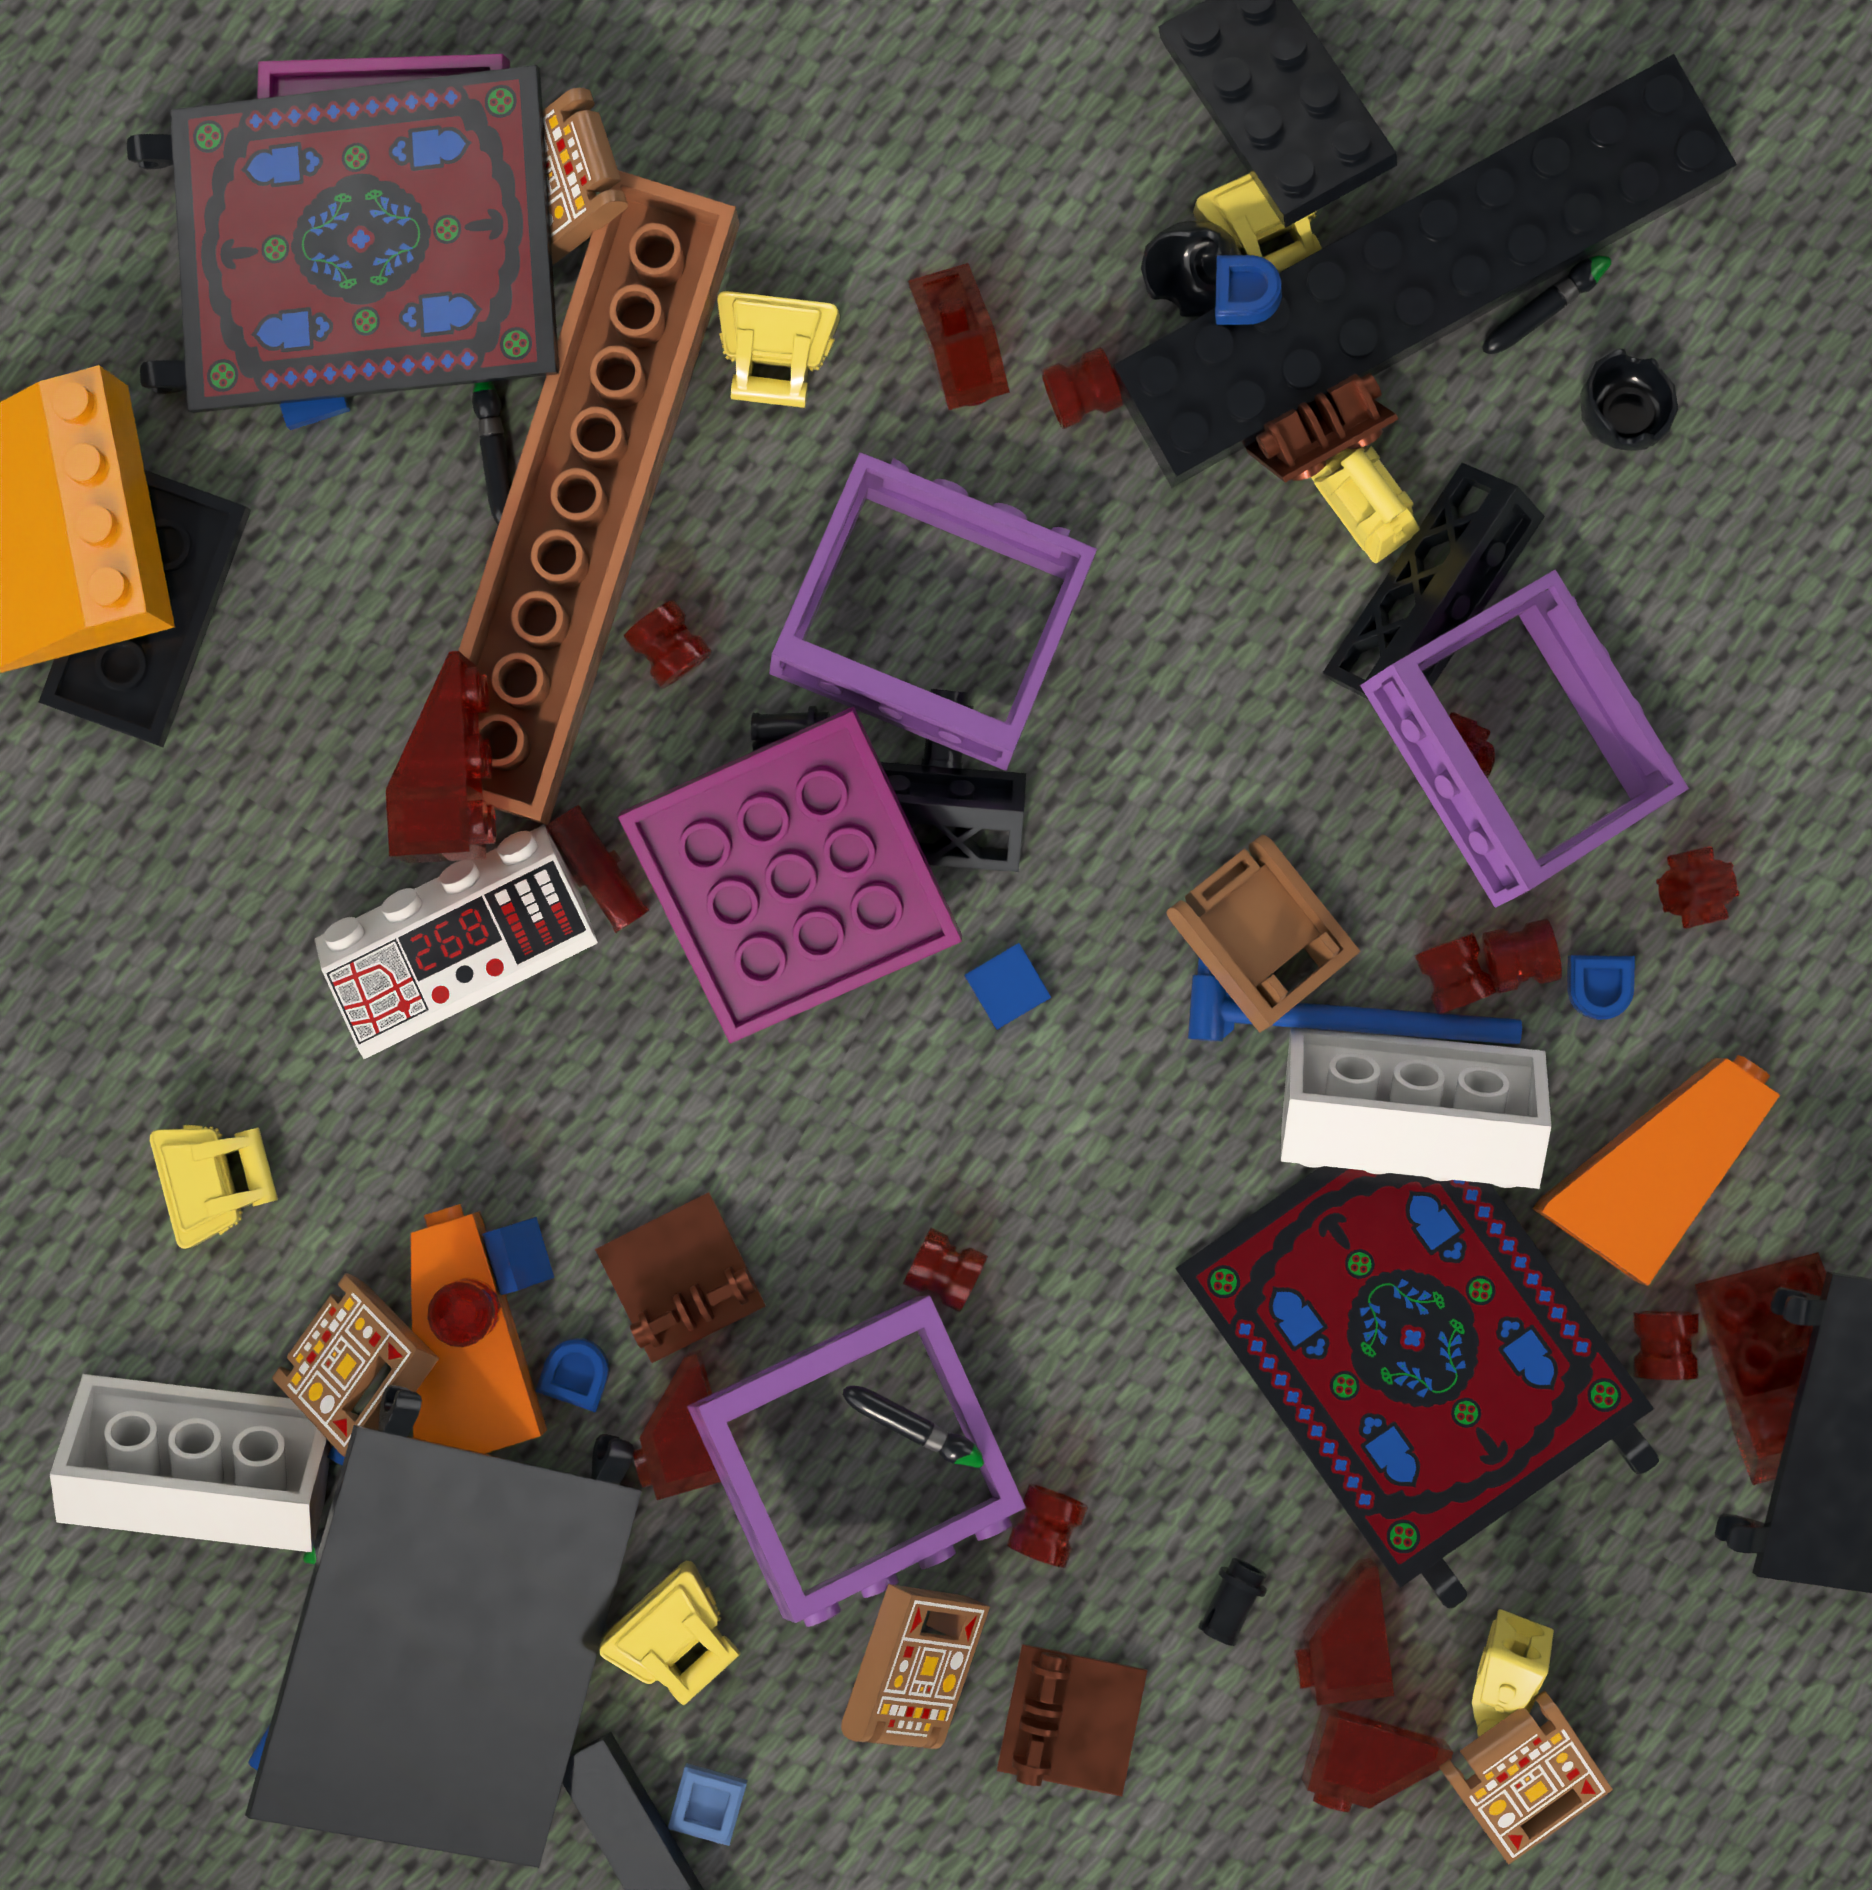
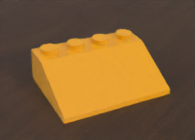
M98 365L39 381L1 401L0 673L175 628L128 385Z

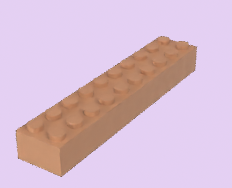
M619 170L621 181L609 190L624 192L628 207L603 228L592 232L557 341L559 374L546 376L417 779V783L429 789L547 826L553 813L740 226L735 206Z

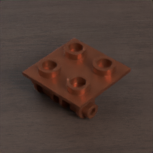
M1371 373L1361 378L1357 374H1353L1327 389L1331 400H1328L1322 392L1317 394L1315 401L1318 407L1311 410L1306 402L1299 404L1298 410L1301 417H1299L1297 411L1291 409L1274 420L1265 423V431L1256 436L1257 441L1245 447L1248 454L1286 483L1291 479L1293 481H1300L1314 476L1326 466L1327 459L1346 448L1358 449L1373 443L1382 435V428L1398 420L1396 413L1375 400L1382 396V393Z
M710 1192L595 1249L632 1323L630 1330L640 1348L644 1347L651 1363L766 1306Z
M1022 1644L997 1771L1017 1775L1016 1781L1026 1785L1041 1786L1043 1780L1122 1797L1148 1670Z

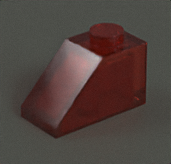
M962 264L909 280L908 284L936 378L948 410L963 406L980 405L990 398L1010 393L996 332L969 264Z
M701 1350L689 1352L684 1357L639 1438L642 1448L634 1450L633 1458L640 1483L643 1488L653 1485L657 1500L721 1482L687 1407L713 1394Z
M1371 1558L1360 1559L1354 1564L1303 1630L1305 1649L1294 1650L1299 1688H1310L1311 1696L1317 1706L1394 1696L1379 1570Z
M1322 1704L1301 1779L1307 1791L1315 1793L1313 1801L1322 1806L1342 1812H1350L1352 1804L1370 1809L1439 1771L1441 1764L1448 1759L1451 1761L1453 1750L1443 1739Z

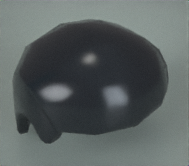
M1210 221L1179 222L1160 232L1145 246L1141 271L1146 290L1154 300L1166 299L1174 303L1179 308L1180 316L1182 317L1202 316L1216 307L1217 255L1242 254L1232 236L1219 225Z
M1625 349L1614 350L1596 361L1580 393L1581 419L1589 433L1605 445L1626 451L1645 450L1658 443L1670 431L1679 410L1675 385L1664 371L1659 368L1656 359L1634 358L1628 356Z

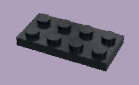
M1205 0L1158 26L1160 39L1285 228L1397 166L1396 151L1293 0Z
M144 470L175 628L54 659L38 702L164 747L251 510L244 505Z

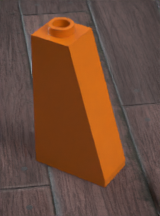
M1737 1055L1733 1062L1728 1058H1714L1537 1201L1532 1209L1634 1281L1649 1286L1775 1104L1780 1094L1765 1085L1770 1075L1745 1057Z
M461 1204L424 1215L427 1228L411 1233L412 1331L438 1356L439 1360L416 1391L421 1396L422 1404L419 1415L413 1425V1438L486 1454L542 1436L547 1431V1427L506 1294L500 1295L483 1241L482 1234L486 1233L481 1212L478 1211L464 1216Z

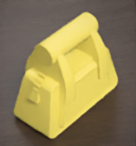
M1246 174L1201 195L1195 203L1193 214L1197 221H1210L1226 230L1234 239L1242 255L1262 257L1260 244L1289 231L1295 241L1294 243L1262 257L1270 261L1279 273L1322 249L1315 234H1312L1310 226L1311 219H1315L1317 211L1285 228L1250 174Z
M733 291L720 292L717 302L722 332L719 335L722 348L724 349L723 354L727 355L725 357L727 360L736 361V374H733L731 385V399L805 408L808 383H806L808 371L820 370L819 368L823 366L825 357H828L835 341L833 336L840 320L837 307L834 304ZM754 363L791 368V381L752 376Z
M1372 446L1358 449L1346 448L1327 459L1326 466L1311 478L1362 550L1367 553L1372 562L1378 563L1409 541L1420 530L1413 517L1412 507L1414 503L1392 478Z
M183 1125V1129H160L150 1134L154 1159L176 1243L179 1247L183 1249L191 1248L218 1233L222 1235L232 1228L234 1224L237 1225L242 1220L243 1212L240 1209L250 1204H253L254 1207L278 1200L259 1128L235 1133L234 1138L222 1139V1134H220L218 1128L213 1129V1127H210V1129H207V1127H204L203 1129V1126ZM239 1151L249 1191L236 1193L227 1154Z
M692 1561L681 1563L605 1632L599 1649L600 1655L604 1659L643 1683L652 1684L657 1680L661 1682L664 1686L668 1687L671 1694L682 1705L687 1704L740 1655V1652L726 1636L721 1635L716 1627L718 1626V1621L721 1620V1617H719L720 1611H718L711 1589L706 1587ZM700 1642L708 1650L681 1673L675 1663Z
M1498 1610L1497 1618L1492 1622L1486 1647L1483 1649L1472 1699L1474 1718L1478 1727V1737L1517 1709L1526 1708L1530 1713L1536 1701L1534 1698L1538 1695L1549 1671L1554 1634L1552 1628L1505 1610Z

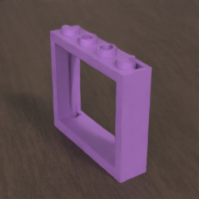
M860 452L772 652L769 674L848 707L854 706L856 710L1007 771L1097 549L1068 537L1069 529L1053 527L1050 530L1028 521L1026 515L1013 506L1003 503H994L992 506L969 497L967 491L954 482L945 479H935L932 482L910 473L908 467L895 458L889 464ZM866 499L1064 579L1005 722L805 641Z
M1556 569L1398 660L1360 685L1495 908L1536 887L1689 789L1672 761L1674 759L1663 747L1646 719L1641 705L1632 696L1613 665L1607 649L1599 642L1579 609L1575 597L1571 596ZM1518 615L1630 798L1629 801L1537 859L1529 849L1422 671Z
M915 1296L687 1406L782 1618L794 1623L803 1620L806 1627L814 1626L837 1615L841 1611L838 1602L861 1591L864 1598L886 1591L888 1584L896 1585L899 1582L896 1576L897 1572L917 1562L921 1569H926L951 1558L956 1554L953 1544L973 1534L980 1541L1005 1531L1012 1526L1009 1516L1026 1508L931 1296ZM918 1331L965 1437L972 1441L983 1455L984 1464L979 1469L992 1498L803 1592L727 1422Z

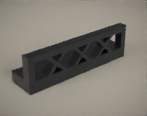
M1461 463L1421 523L1420 530L1414 534L1323 671V674L1334 683L1368 699L1360 686L1361 684L1398 660L1483 611L1545 516L1518 486L1470 465ZM1472 486L1489 493L1478 511L1459 518L1458 507ZM1449 541L1451 551L1444 562L1439 566L1424 571L1423 560L1430 549ZM1414 594L1415 606L1409 615L1390 624L1388 613L1398 599ZM1379 646L1380 658L1366 680L1350 673V670L1363 652ZM1454 653L1422 671L1431 687Z
M881 762L911 828L918 824L935 825L945 834L943 838L934 844L919 843L929 865L1019 872L1026 773ZM982 829L1009 831L1008 849L982 848L970 837Z

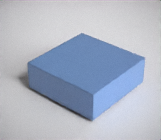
M686 1763L668 1829L730 1846L748 1780Z

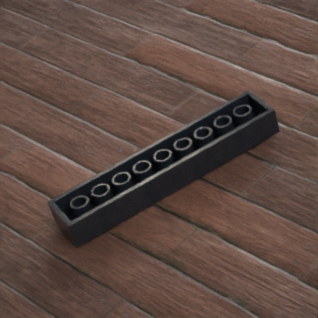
M1672 54L1281 271L1279 275L1281 278L1282 299L1276 312L1267 320L1249 325H1216L1215 309L1114 364L1110 379L1171 488L1256 442V436L1265 431V423L1274 420L1291 409L1297 411L1299 417H1301L1298 410L1299 404L1306 402L1311 410L1317 408L1318 406L1315 401L1317 394L1322 392L1328 400H1331L1327 389L1349 378V376L1357 374L1361 378L1368 373L1374 376L1720 184L1737 164L1676 56Z

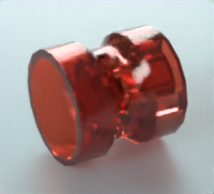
M1101 347L1083 353L1080 361L1070 366L1057 363L1041 369L1047 395L1062 429L1081 423L1084 415L1097 410L1105 414L1123 406L1115 375Z
M670 600L648 613L635 623L623 637L634 653L644 654L650 662V675L661 689L680 680L705 661L712 653V650L702 636L691 634L686 627V615L675 600Z
M1548 919L1526 923L1522 931L1510 933L1503 928L1483 933L1482 943L1492 986L1497 994L1517 990L1522 982L1528 981L1529 977H1532L1539 984L1561 980L1562 966L1554 931Z
M1474 932L1415 954L1421 973L1429 976L1433 984L1434 990L1431 999L1437 1015L1497 993L1491 975L1480 968L1477 958L1481 950Z
M930 1227L902 1284L918 1292L930 1290L940 1295L942 1304L960 1313L985 1265L988 1255L972 1247L963 1249L961 1253L955 1251L956 1246L950 1243L948 1235Z
M462 1278L444 1285L434 1294L428 1306L427 1319L431 1331L440 1341L449 1346L466 1347L476 1344L494 1330L500 1319L501 1306L497 1294L489 1284L475 1278Z
M1687 1311L1633 1312V1332L1640 1338V1351L1633 1357L1634 1377L1656 1380H1689L1699 1378V1358L1692 1352V1339L1699 1333V1313Z
M1029 1484L1023 1498L1026 1507L1022 1522L1013 1526L1007 1546L1043 1563L1066 1568L1073 1550L1069 1539L1073 1529L1082 1525L1088 1506L1077 1499L1049 1488Z

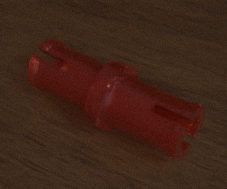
M579 805L546 825L547 831L551 833L577 872V875L573 877L579 888L587 887L613 926L612 929L615 933L649 912L647 906H644L617 864L622 861L615 850L610 853L608 852L582 813Z

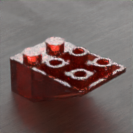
M450 651L386 787L389 856L406 863L486 859V844H494L496 842L495 810L493 804L486 805L485 800H483L482 779L492 778L493 775L492 748L490 740L482 738L479 728V714L489 713L487 675L479 674L478 667L460 651Z
M1818 1252L1695 1284L1696 1294L1733 1433L1752 1485L1776 1479L1813 1326L1792 1324L1785 1320L1783 1315H1776L1770 1311L1775 1289L1782 1287L1821 1297L1826 1271Z

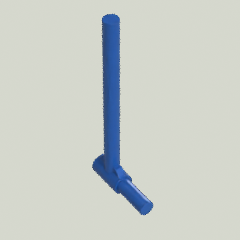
M1198 957L1197 975H1192L1188 1039L1223 1042V1038L1234 1030V1023H1252ZM1298 1003L1272 1025L1278 1027L1516 1045L1520 1044L1522 1035L1521 1019Z

